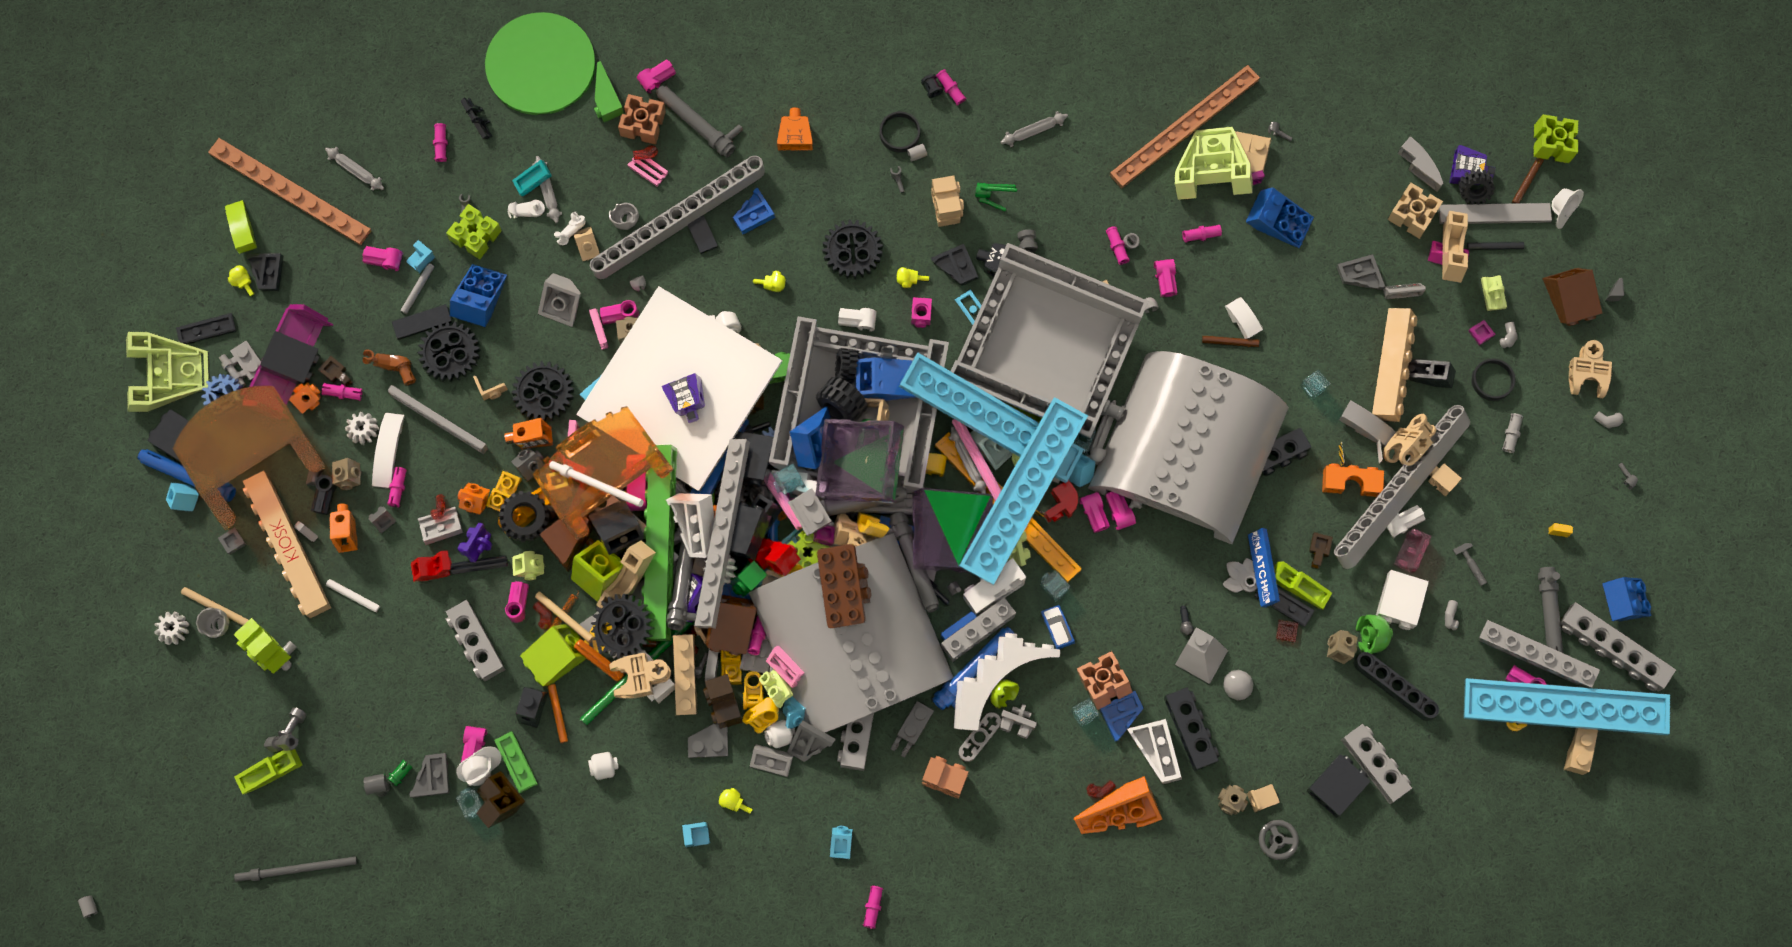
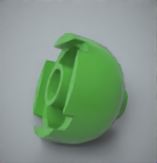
M1370 614L1361 616L1357 621L1356 631L1360 630L1362 642H1358L1362 652L1375 654L1388 647L1393 631L1383 617Z

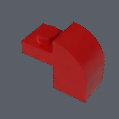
M1068 480V482H1063L1052 489L1051 494L1058 504L1045 512L1044 517L1048 522L1051 520L1054 522L1058 521L1064 516L1062 513H1065L1069 519L1076 510L1078 494Z
M440 551L433 557H418L411 562L413 582L449 576L451 559L448 551Z

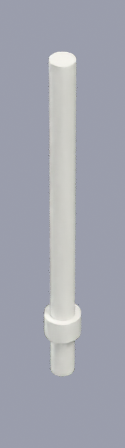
M554 461L549 464V468L560 472V475L566 478H574L638 507H641L644 503L642 499L577 472L571 466L561 465Z

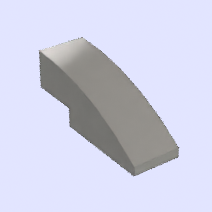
M1410 136L1401 146L1398 154L1411 163L1408 168L1409 171L1438 192L1443 184L1441 175L1429 154Z
M1351 400L1339 419L1344 424L1356 429L1355 432L1375 443L1380 440L1383 447L1387 445L1396 433L1377 416Z

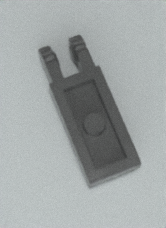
M917 701L898 732V737L894 741L891 750L895 751L902 739L906 740L908 744L904 747L901 754L905 758L912 745H915L934 711Z

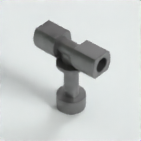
M292 708L289 713L291 720L285 730L279 731V736L267 738L264 747L270 752H278L282 749L285 751L295 749L298 745V739L291 734L298 723H303L307 714L299 708Z

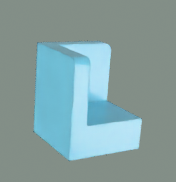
M418 240L413 245L416 251L406 262L421 273L435 256L429 248Z
M1081 454L1069 481L1078 487L1090 483L1094 476L1095 461Z
M171 483L166 501L170 509L193 511L198 493L192 485Z
M707 822L682 825L686 847L710 843Z

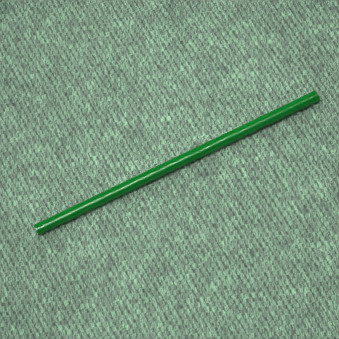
M750 561L747 562L743 570L751 564ZM733 572L736 577L739 575V573ZM686 621L682 630H672L671 641H661L648 655L653 661L656 660L673 644V636L682 635L695 621L692 623ZM628 674L580 718L586 726L616 698L613 691L621 688L627 682Z

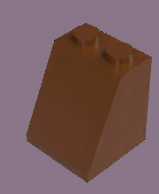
M1574 268L1542 278L1560 323H1565L1567 326L1576 325L1579 323V320H1592L1596 318V315L1602 314L1593 270Z
M578 506L574 507L540 533L544 543L567 572L572 569L574 557L581 552L593 530L589 514L584 508L580 510Z
M722 594L716 629L707 628L705 643L710 648L709 650L713 652L729 651V654L735 656L747 653L756 614V608L751 599Z

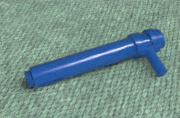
M142 449L138 454L140 463L201 489L207 495L217 496L223 502H230L236 494V488L232 484L223 481L222 468H216L215 477L212 478L148 449Z
M1009 627L1002 628L949 682L947 681L942 686L940 691L938 690L934 694L932 701L938 708L944 710L952 705L955 709L957 681H964V677H977L978 659H984L985 655L997 656L999 637H1005V633L1015 634Z

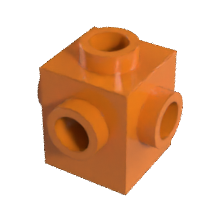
M307 382L305 385L299 384L293 390L294 394L289 398L294 406L303 414L307 409L313 410L320 404L318 400L321 396L319 395V389L314 384L310 385ZM303 395H308L310 398L305 399Z
M468 483L458 493L457 499L460 500L459 508L467 512L481 514L486 508L490 489Z

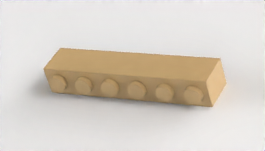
M1388 309L1372 414L1382 421L1400 422V416L1404 412L1402 403L1403 397H1406L1407 393L1405 383L1409 378L1408 364L1412 360L1411 344H1414L1415 336L1413 331L1414 327L1417 326V316L1411 309Z

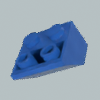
M1622 577L1602 583L1612 621H1625L1651 616V605L1646 598V586L1642 579Z

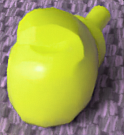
M236 266L231 269L228 277L229 283L232 286H239L240 289L245 287L248 294L253 296L254 293L249 286L251 283L250 276L245 267Z
M901 267L897 272V283L902 285L903 288H910L912 284H917V280L929 281L928 276H919L918 271Z
M774 271L771 276H765V280L753 279V284H764V289L773 292H781L786 283L785 277L779 271Z
M726 789L721 793L719 797V805L721 807H726L736 812L739 808L748 813L752 812L751 808L741 804L743 799L740 798V793L736 789Z

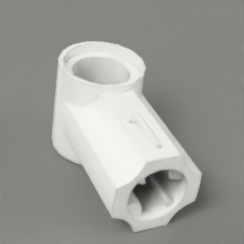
M840 308L838 325L874 331L877 312L870 308H862L860 310Z
M1416 505L1401 514L1398 513L1387 526L1391 536L1395 538L1396 535L1405 533L1409 528L1425 520L1424 512Z

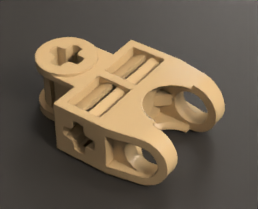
M1596 340L1587 342L1581 348L1579 357H1574L1570 361L1569 385L1571 394L1578 395L1580 387L1586 379L1598 382L1597 398L1605 397L1611 381L1612 362L1603 361L1604 349L1600 342Z
M1419 414L1414 417L1407 428L1398 429L1383 450L1385 461L1395 463L1400 460L1403 465L1410 466L1423 456L1433 443L1430 438L1436 433V427L1427 421L1425 414ZM1391 449H1394L1395 455L1390 459L1389 452ZM1411 455L1410 460L1406 462L1405 456Z
M846 513L837 515L834 523V544H854L857 547L876 539L874 536L860 532L857 523L850 520Z
M645 653L625 656L609 664L610 671H621L628 674L627 682L621 688L613 691L616 698H639L654 695L652 685L664 683L671 676V670L666 662L659 659L648 662V657ZM658 668H662V669H663V670L661 671V674H660V675H658V674L656 673V672L659 671Z

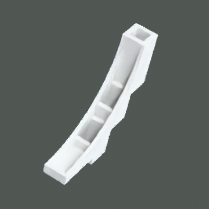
M1005 633V637H999L997 656L985 655L984 659H978L977 680L976 678L964 677V681H957L954 728L978 730L985 702L991 691L1005 675L1018 666L1032 660L1060 657V649H1054V645L1042 644V648L1035 647V643L1023 644V638H1017V634Z

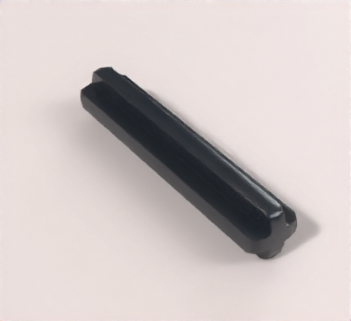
M504 555L477 559L476 563L470 561L451 563L450 571L452 574L507 567L508 559Z

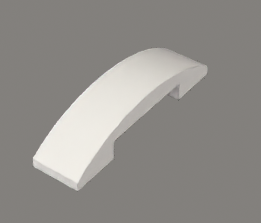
M385 413L378 435L373 465L372 486L389 488L390 483H392L399 436L402 432L404 415Z

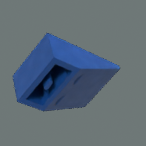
M1272 187L1259 192L1246 223L1258 231L1300 248L1314 217Z
M472 264L450 299V316L486 327L507 275Z
M876 357L858 359L856 388L864 398L884 399L885 401L917 398L899 387L913 360Z
M824 407L790 431L798 467L817 469L828 461L834 447L831 439L833 427L828 407Z

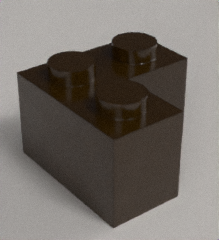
M728 674L705 681L707 688H704L703 691L708 706H713L714 712L711 713L714 724L718 723L719 728L722 729L742 723Z
M500 771L488 777L476 791L485 802L476 814L487 828H490L513 816L526 801Z

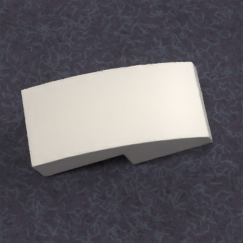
M1241 297L1225 306L1232 322H1237L1245 339L1263 330L1256 316Z

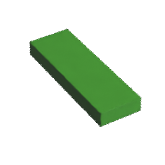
M513 731L495 739L494 741L519 793L538 785Z

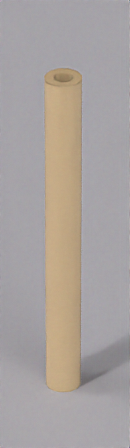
M186 587L181 591V594L208 608H217L224 611L229 619L241 625L249 621Z
M538 592L535 598L587 642L591 643L593 641V635L543 593Z

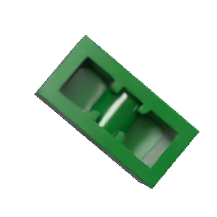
M753 561L729 584L736 595L744 597L767 574Z

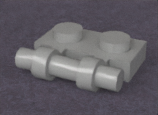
M247 341L231 350L233 358L228 359L226 354L219 357L223 369L229 372L232 379H238L237 384H241L243 387L246 385L243 378L248 376L252 382L261 363ZM237 363H239V365L243 369L240 372H237V370L234 368V365H236Z

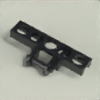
M464 97L461 103L482 139L491 138L492 134L486 124L490 123V120L476 114L482 111L483 108L477 105L474 106L470 98L466 100Z

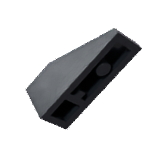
M1412 359L1409 362L1408 380L1433 387H1453L1456 370L1451 362Z

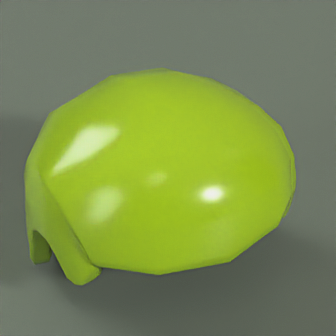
M1008 679L1000 680L990 693L992 704L997 708L1007 707L1005 702L1007 700L1014 701L1019 692L1018 684Z

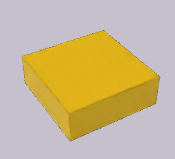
M1554 523L1549 527L1548 534L1569 537L1573 533V527Z

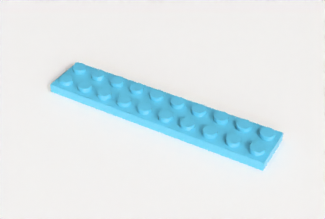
M917 353L899 385L900 388L1021 457L1039 425L1037 421L920 353ZM1073 443L1054 477L1064 483L1068 482L1084 449Z
M1055 397L1053 398L959 567L994 586L1088 415Z
M1466 678L1464 719L1669 735L1670 695Z

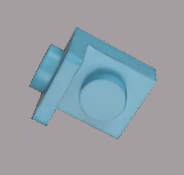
M793 696L784 702L783 713L787 717V728L792 729L799 726L802 720L804 721L805 708Z
M837 826V828L832 829L830 857L850 859L852 829H848L846 826Z

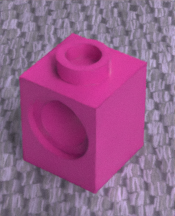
M913 297L911 324H915V327L925 328L926 325H930L932 299ZM918 311H924L926 315L918 316L916 313Z

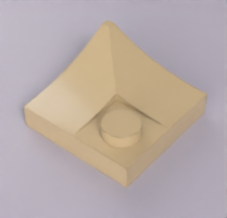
M1235 131L1249 160L1251 173L1260 170L1264 172L1271 138Z

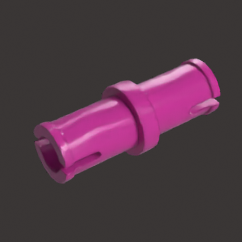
M945 69L936 75L944 86V91L949 93L957 106L966 100V97L957 87V82L951 79Z
M437 123L434 125L435 139L433 140L435 161L445 162L447 161L446 146L448 145L446 140V124Z
M1220 225L1210 227L1199 226L1198 229L1184 230L1182 232L1184 242L1199 239L1204 241L1206 238L1222 235Z
M1117 227L1108 228L1106 234L1109 237L1110 248L1114 251L1118 264L1123 265L1129 262V257L1124 248L1125 243L1121 240Z
M323 384L322 395L335 396L342 400L349 398L361 401L362 388L346 387L344 384L340 386Z
M398 467L394 468L393 480L389 485L391 490L387 502L388 506L395 507L396 505V507H400L402 491L405 490L404 480L407 472L405 468L399 467V470Z
M759 616L756 617L754 629L751 631V640L747 650L752 655L760 654L762 641L766 637Z
M871 886L869 900L865 905L867 910L863 924L864 927L876 929L878 911H881L880 901L883 892L881 887Z

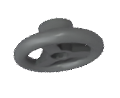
M1273 820L1265 824L1261 829L1259 844L1262 851L1268 857L1275 860H1284L1296 852L1299 837L1297 831L1290 823L1283 820ZM1276 826L1287 828L1293 838L1284 837V835L1278 832ZM1270 829L1272 833L1269 838L1271 847L1268 849L1265 844V835ZM1276 837H1279L1281 839L1280 844L1276 843ZM1285 844H1292L1290 850L1286 853H1274L1276 849L1282 848Z

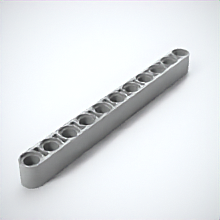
M759 156L749 157L594 257L590 262V268L594 276L598 279L607 278L686 227L692 221L760 179L765 173L762 159ZM738 176H744L741 179H736ZM707 196H713L710 199H705ZM694 205L697 206L695 209H690ZM676 216H682L680 219H675ZM645 236H651L647 240L643 239ZM630 246H635L633 249L628 250ZM619 256L618 259L612 260L613 257ZM599 266H604L601 270H596Z
M1456 405L1447 411L1435 426L1436 433L1430 438L1433 443L1415 464L1410 466L1403 465L1335 548L1334 553L1343 568L1350 569L1359 562L1469 427L1470 419L1463 406Z

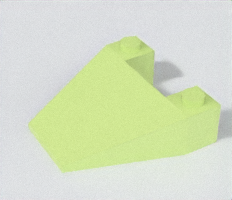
M1233 127L1196 130L1175 171V187L1178 200L1196 198L1197 185L1232 182L1234 195L1252 193L1253 179L1251 166Z
M148 332L127 333V357L147 358V386H129L127 393L128 412H148L208 387L206 383L208 381V351ZM201 353L204 356V386H202Z

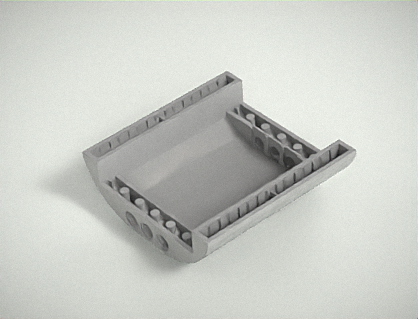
M1007 243L1000 259L999 268L951 372L995 398L1042 418L1055 397L1088 415L1079 433L1091 438L1149 301Z
M798 317L769 463L781 471L809 473L813 481H825L830 485L848 486V488L854 486L855 488L861 487V490L877 491L833 463L855 452V448L850 451H843L834 445L828 461L817 469L798 467L790 431L822 409L816 400V394L831 377H835V361L837 360L836 356L838 355L839 348L855 349L857 353L856 358L864 359L881 358L882 347H891L892 359L913 360L916 354L920 353L945 368L949 342L930 339L929 346L820 328L817 327L816 319ZM855 377V379H854V383L852 384L855 388H856V377ZM919 398L885 401L889 405L890 416L889 420H886L885 430L880 429V438L902 429L895 487L901 486V488H906V493L923 490L937 409ZM868 407L852 426L856 430L858 437L861 421L863 419L877 421L879 408ZM830 418L834 429L840 423ZM875 434L873 438H865L864 447L877 441Z
M1165 351L1148 353L1126 399L1122 416L1119 422H1116L1105 448L1107 450L1106 457L1102 462H1099L1088 489L1106 496L1108 490L1211 529L1214 531V538L1233 544L1289 407L1274 392L1243 375L1179 353Z
M894 533L855 547L857 562L865 564V567L868 569L869 577L867 582L872 594L870 603L864 604L866 621L863 624L828 628L818 562L749 592L772 650L774 647L780 646L799 668L805 672L801 676V680L797 682V686L791 688L793 697L805 708L804 721L824 733L908 699L953 678Z

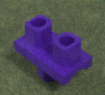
M478 523L476 528L468 529L467 538L469 540L467 543H460L458 551L461 555L467 556L470 562L476 563L483 550H490L492 548V543L489 541L491 534L486 531L483 523Z

